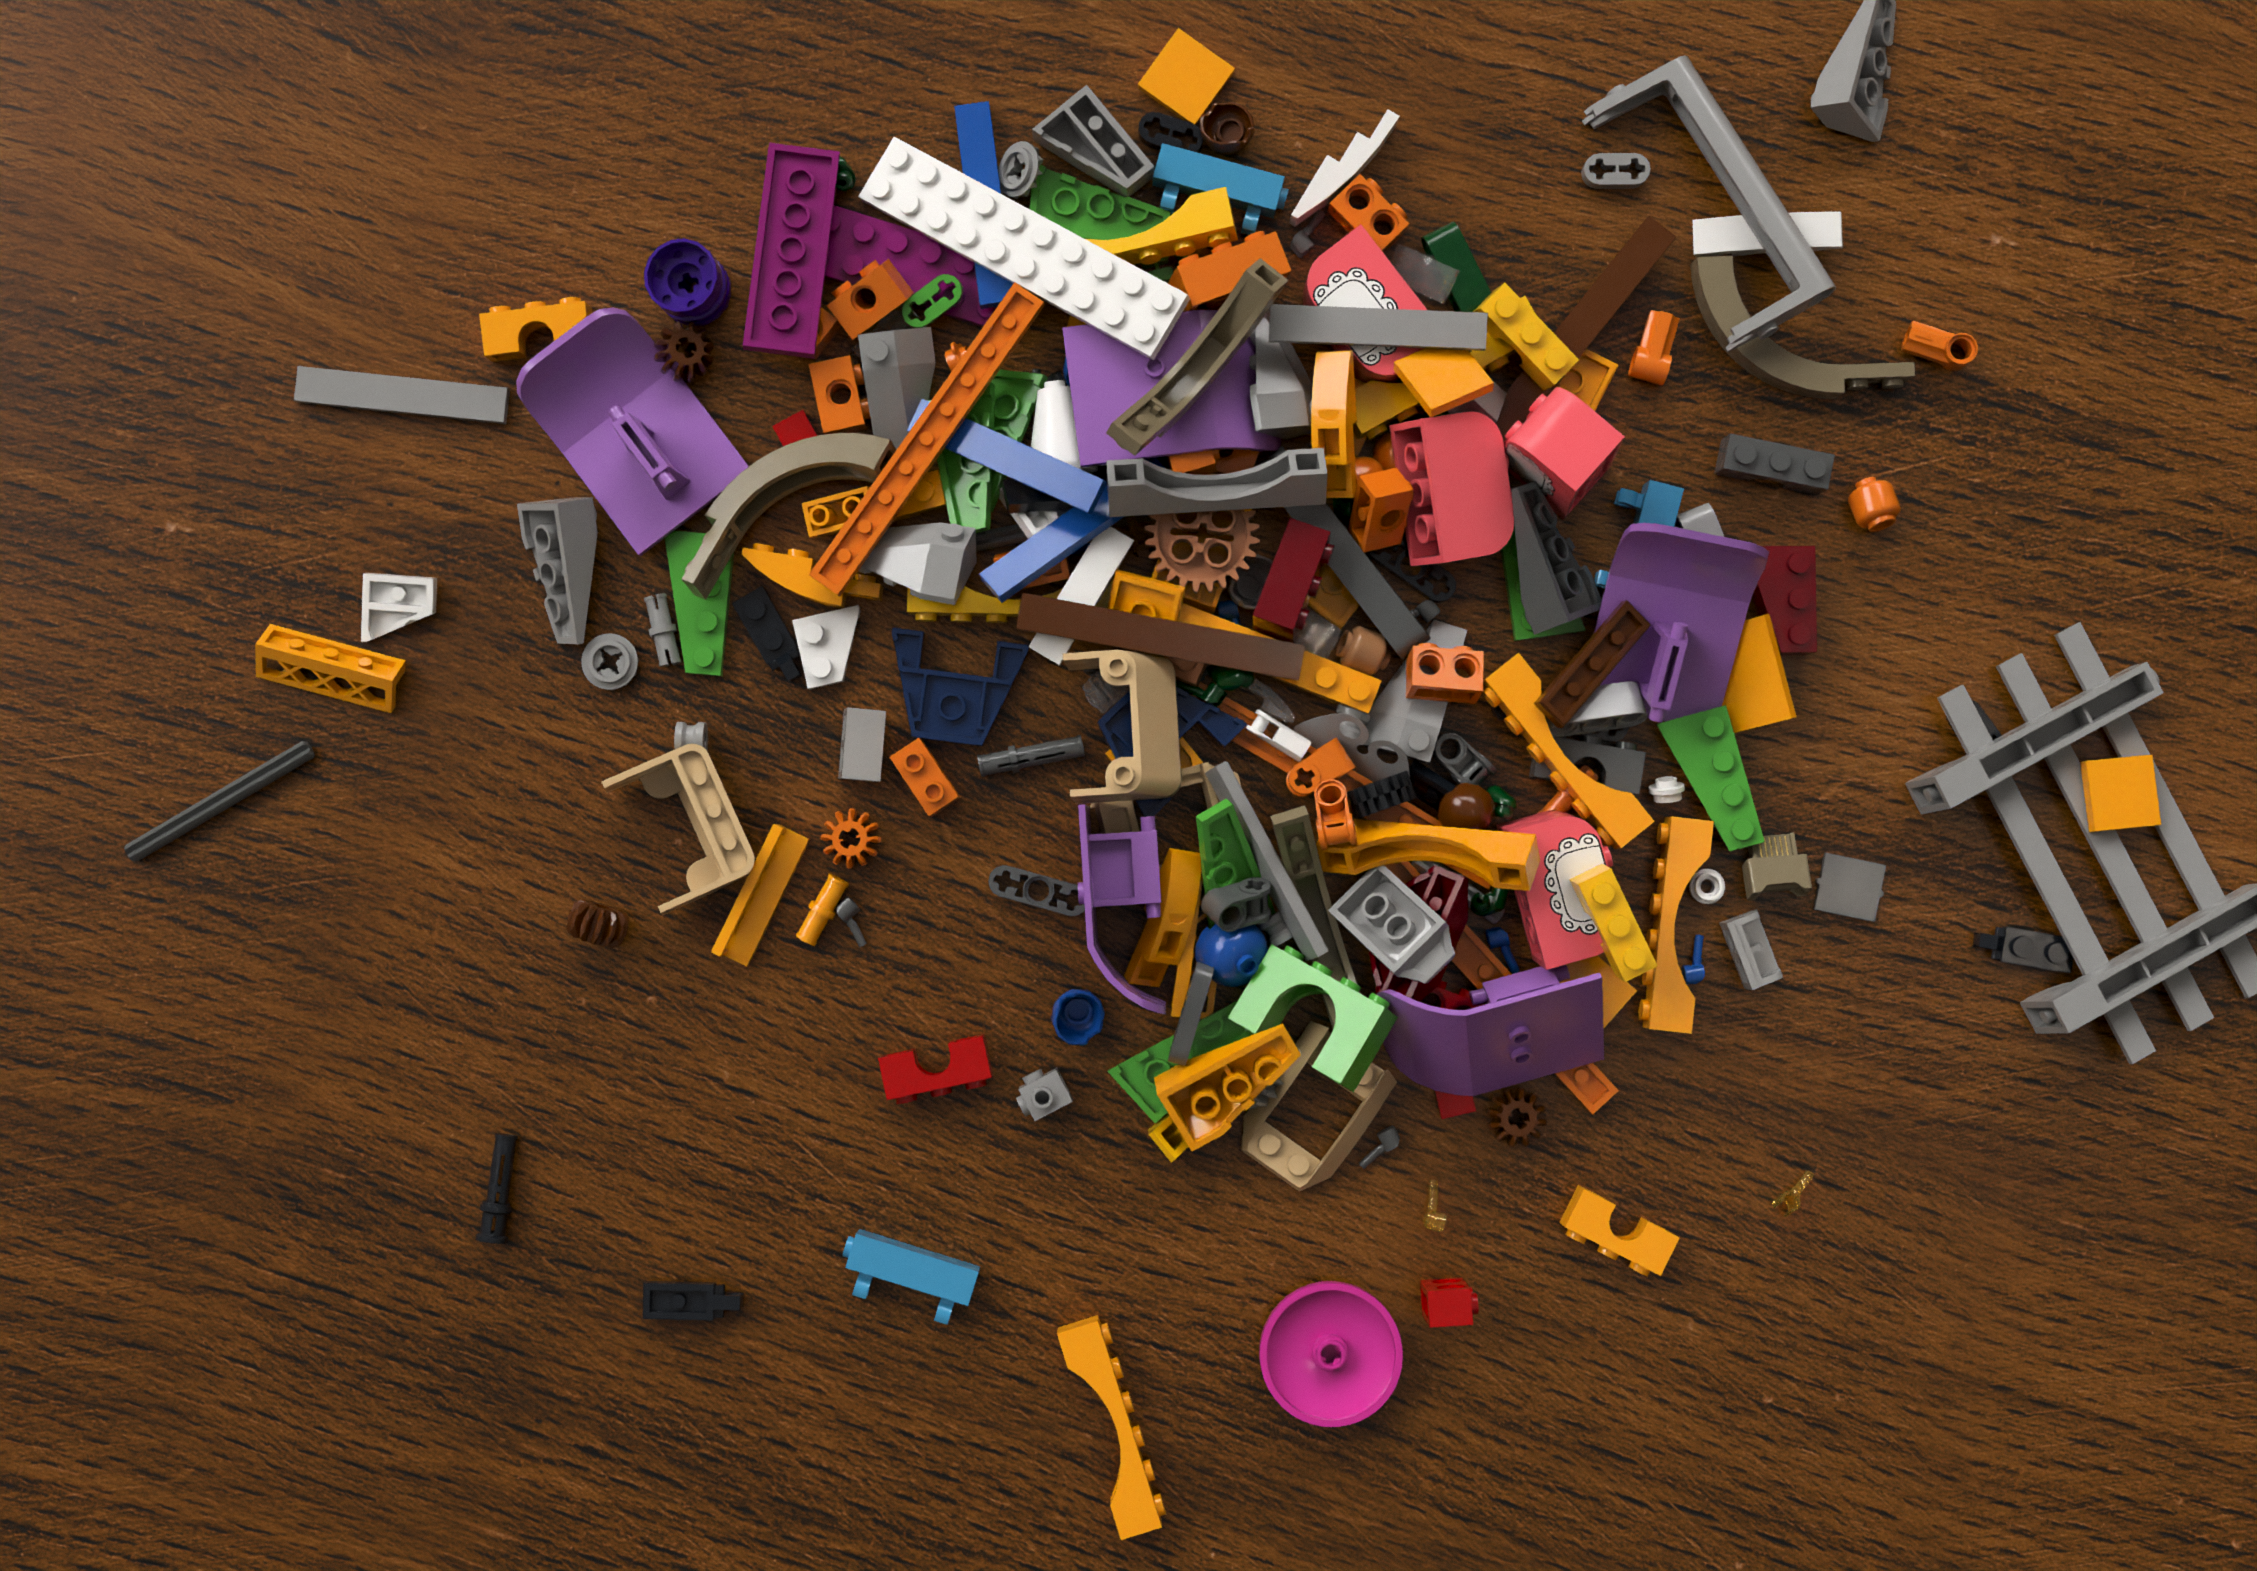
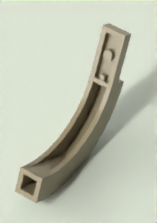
M1733 256L1697 257L1690 264L1696 301L1712 335L1737 364L1771 386L1800 396L1836 399L1845 393V385L1847 390H1861L1868 388V384L1882 383L1883 389H1894L1903 387L1904 382L1915 376V362L1844 365L1820 363L1787 351L1769 337L1763 340L1756 337L1746 344L1727 352L1725 349L1729 345L1727 338L1733 335L1730 329L1751 317L1738 292L1734 276Z
M1261 258L1246 269L1220 309L1184 355L1150 391L1111 423L1106 434L1113 438L1121 448L1128 450L1134 456L1157 436L1161 438L1192 407L1227 366L1260 323L1289 280Z
M861 433L824 434L785 445L754 462L725 487L706 512L705 516L712 524V528L704 535L702 545L693 560L687 564L682 577L683 582L694 596L706 600L747 530L769 507L790 493L820 482L860 480L874 483L896 451L892 441L879 436Z
M1305 805L1270 816L1281 856L1280 860L1328 948V952L1310 960L1311 965L1314 961H1317L1333 971L1330 976L1340 982L1342 977H1345L1357 984L1337 921L1328 911L1332 904ZM1321 994L1332 1028H1334L1336 1019L1334 1003L1330 996Z

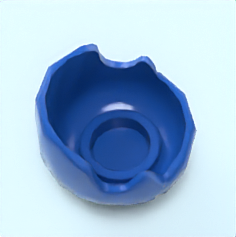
M1071 989L1063 993L1055 1001L1051 1021L1059 1038L1069 1045L1083 1046L1087 1045L1093 1036L1101 1032L1105 1010L1101 1000L1089 990Z

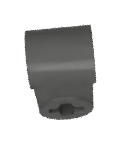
M1445 733L1438 735L1432 757L1450 774V777L1457 784L1469 783L1480 785L1490 774L1495 775L1497 773V769L1458 734ZM1446 739H1450L1456 744V754L1451 759L1443 757L1440 751L1441 744Z
M1252 877L1238 883L1214 888L1204 896L1201 904L1202 911L1218 927L1226 932H1233L1250 925L1265 923L1271 919V909L1268 907V894L1271 892V883L1264 878Z

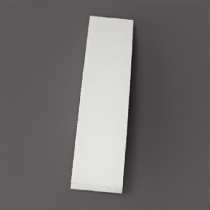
M1387 109L1370 139L1357 132L1340 162L1327 155L1292 212L1289 224L1294 227L1325 207L1348 186L1377 155L1396 127L1400 116Z
M1841 212L1789 213L1813 251L1843 248ZM1742 215L1693 220V250L1695 257L1724 254L1743 256L1766 253Z
M1111 526L1093 538L1057 599L1096 606L1135 540ZM1036 633L1029 648L1054 663L1061 665L1063 653H1068L1075 640Z

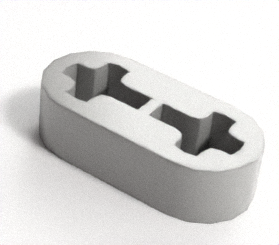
M1598 153L1587 159L1582 167L1581 176L1584 183L1594 189H1634L1646 181L1650 175L1651 168L1647 158L1641 154ZM1596 163H1599L1602 170H1612V172L1604 173L1601 179H1596V173L1590 172V170L1593 169ZM1631 163H1635V168L1642 170V172L1638 174L1636 179H1631V173L1619 172V170H1626Z

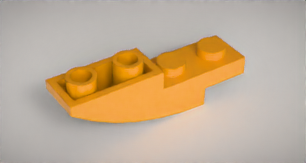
M1353 350L1316 352L1312 387L1311 445L1312 448H1324L1328 473L1326 498H1354L1357 487L1353 424L1357 422Z
M939 470L928 472L894 521L919 516L922 512L946 507ZM865 486L801 503L809 538L837 534L870 487Z
M753 543L752 549H742V555L761 573L786 590L805 599L840 609L845 608L847 596L882 601L884 587L876 583V577L856 574L855 580L852 579L840 597L809 576L817 564L814 559L808 558L809 552L788 549L787 554L774 553L773 546Z
M1169 848L1160 869L1161 917L1148 918L1124 974L1129 984L1160 987L1169 964L1178 965L1190 933L1199 894L1202 869L1199 852Z

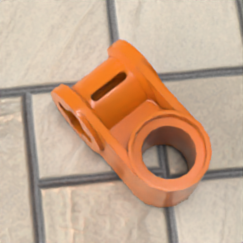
M1336 737L1296 764L1286 776V785L1293 795L1305 797L1312 794L1317 785L1322 781L1328 779L1337 780L1356 768V766ZM1297 771H1300L1302 775L1310 774L1311 779L1308 781L1310 788H1306L1304 784L1300 786L1295 784V780L1298 778Z
M1335 779L1322 781L1314 791L1317 812L1316 826L1321 850H1328V846L1348 842L1351 845H1357L1354 818L1344 784Z

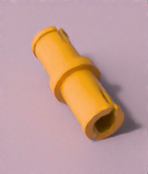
M829 873L816 900H811L808 905L810 911L801 928L796 933L797 938L812 946L817 944V940L828 920H833L836 912L834 909L846 887H848V882Z

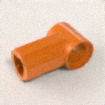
M1651 310L1648 313L1640 345L1636 347L1628 370L1629 377L1660 386L1664 385L1672 362L1670 351L1680 318L1664 311Z
M1912 321L1905 333L1901 351L1939 363L1948 371H1958L1976 357L1978 345L1973 336L1967 333L1954 334ZM1951 345H1958L1964 350L1965 358L1963 360L1957 359L1951 354Z

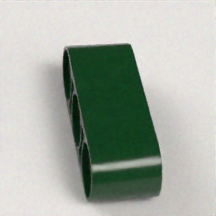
M1453 221L1421 237L1423 249L1453 310L1456 312H1473L1491 294V291L1457 224Z

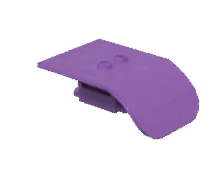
M612 307L599 309L586 316L531 358L521 368L516 380L517 394L526 409L563 453L636 553L642 556L714 501L725 487L749 466L681 377L678 382L674 381L673 370L662 374L660 370L666 362H656L654 360V355L660 350L654 347V341L639 322L627 311Z
M1218 310L1182 312L1154 361L1087 324L1063 327L1080 466L1107 464L1106 460L1149 459L1222 449L1259 452L1278 450L1281 446V438L1255 431L1250 400V385L1256 384V372L1250 368L1249 356L1256 353V346L1251 341L1250 336L1192 407L1161 438L1157 436L1134 456L1128 450L1121 448L1113 438L1106 434V431L1114 420L1142 398L1168 373L1205 329Z
M1656 523L1631 524L1624 531L1612 560L1593 634L1616 607L1626 600L1651 626L1600 685L1626 681L1636 682L1639 685L1647 718L1655 722L1669 721L1722 706L1749 603L1765 569L1769 551L1751 542Z
M1078 805L1083 882L1078 883L1079 904H1084L1087 948L1103 975L1119 992L1145 1009L1166 1014L1165 1001L1129 984L1106 957L1098 942L1096 907L1146 904L1147 918L1161 917V887L1155 816L1140 817L1141 831L1091 834L1090 807Z
M1566 965L1548 970L1542 966L1483 982V988L1470 991L1469 994L1473 1006L1484 1002L1487 1004L1467 1010H1452L1430 1006L1391 989L1378 992V996L1390 1003L1388 1010L1398 1017L1383 1044L1399 1071L1414 1082L1435 1091L1463 1096H1476L1604 1060L1602 976L1600 973L1559 983L1560 981L1570 979Z

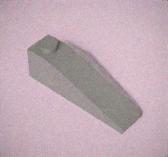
M1864 0L1819 75L1815 92L1811 96L1810 108L1826 127L1871 142L1880 141L1888 111V99L1882 98L1884 79H1890L1891 67L1887 65L1886 46L1893 44L1895 0Z
M1269 309L1250 335L1251 341L1256 346V353L1249 356L1250 368L1256 372V384L1250 385V400L1255 431L1288 440L1311 433L1313 384L1291 343L1269 342Z
M931 327L858 335L873 435L890 439L896 450L909 433L907 428L921 399L929 400L936 364Z
M593 497L518 503L517 509L522 540L525 549H532L538 566L533 569L536 581L541 580L547 593L544 606L557 644H583L598 534L596 524L597 512L594 507Z
M943 522L890 527L861 566L859 572L864 574L874 572L883 576L884 583L893 587L897 583L909 588L910 594L917 598L955 605L977 563L975 528Z
M1433 620L1426 629V632L1431 637L1426 643H1433L1439 648L1450 649L1456 646H1463L1467 630ZM1406 659L1372 704L1368 714L1371 716V719L1365 725L1368 729L1369 737L1364 745L1369 746L1376 740L1391 741L1404 750L1407 759L1413 761L1415 759L1420 763L1428 764L1433 755L1448 702L1406 698ZM1425 665L1420 666V669L1425 674H1434V671L1430 667ZM1383 746L1378 748V750L1397 755L1390 747Z

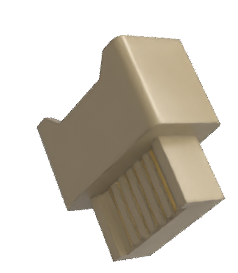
M1794 832L1763 836L1765 842L1748 846L1749 859L1742 865L1747 901L1756 900L1760 893L1790 891L1797 897L1806 896L1812 890L1807 854L1797 853Z

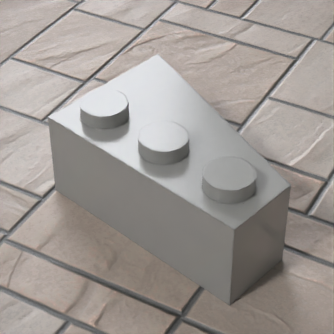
M1087 85L1032 129L1034 142L1123 197H1130L1153 178L1154 165Z

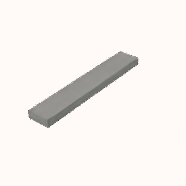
M1272 304L1270 307L1269 342L1485 351L1488 313Z
M298 366L294 401L304 404L506 424L510 389L506 387Z
M1224 761L1213 767L1205 774L1220 802L1227 798L1233 804L1261 877L1271 883V892L1269 894L1299 950L1305 956V961L1328 952V948L1229 763Z

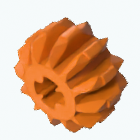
M854 808L849 809L848 821H846L841 811H837L835 817L839 824L836 825L831 821H826L824 824L828 829L833 830L832 835L822 834L821 840L832 841L833 845L826 847L823 852L827 855L834 851L838 852L833 859L835 865H839L846 856V867L848 869L854 867L855 856L861 866L867 865L868 862L863 853L867 852L874 857L878 854L876 849L869 846L870 842H882V838L879 836L870 837V832L879 828L878 823H872L866 827L865 824L870 817V814L864 812L859 820L856 821L857 812ZM856 830L859 833L856 838H860L859 844L850 845L847 848L843 843L847 839H843V835L845 832L852 833Z

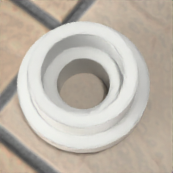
M1673 776L1656 778L1655 784L1649 786V793L1653 795V801L1656 803L1680 801L1682 799V792L1685 791L1684 783L1677 782V778Z
M1701 869L1695 872L1689 881V891L1696 901L1703 904H1712L1723 896L1725 881L1717 871ZM1706 879L1712 884V889L1708 893H1704L1701 890V883Z

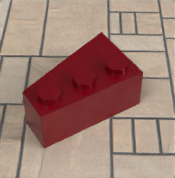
M1293 518L1289 519L1252 615L1254 631L1280 641L1295 643L1299 630L1303 631L1310 613L1307 607L1310 598H1316L1322 582V577H1319L1322 564L1328 566L1335 545L1330 544V531Z
M1762 546L1769 551L1765 569L1752 595L1758 611L1757 616L1770 614L1780 656L1816 653L1815 546Z

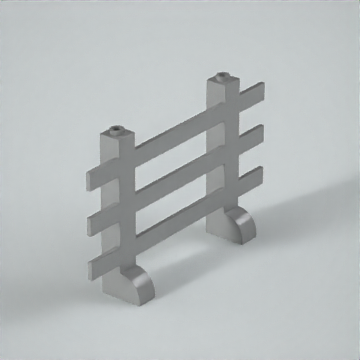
M2078 622L2055 634L2054 637L2083 692L2051 709L2023 654L2020 653L1997 665L1996 668L2025 723L1992 740L1965 686L1960 685L1937 697L1966 755L1923 773L1906 782L1905 785L1920 814L1951 809L1984 790L1987 792L2083 975L2072 982L2047 988L2020 1002L2035 1033H2071L2097 1017L2104 1015L2128 1063L2134 1064L2156 1051L2129 1000L2162 982L2187 1031L2196 1029L2213 1019L2214 1016L2188 966L2220 949L2244 997L2250 998L2257 994V956L2245 935L2257 928V883L2243 885L2233 892L2224 895L2154 760L2161 825H2157L2155 828L2199 911L2167 928L2116 830L2089 832L2081 765L2070 744L2102 727L2118 758L2150 755L2128 712L2164 692L2159 685L2160 680L2157 673L2150 668L2148 662L2129 666L2109 677L2081 622ZM2043 758L2141 942L2111 960H2108L2012 778V775Z

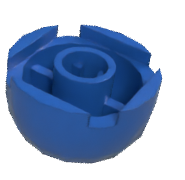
M1215 924L1211 929L1206 927L1201 932L1195 947L1196 962H1201L1214 968L1211 980L1217 984L1227 987L1244 986L1249 983L1252 976L1257 972L1259 964L1268 951V945L1264 934L1255 924L1233 932L1223 931Z

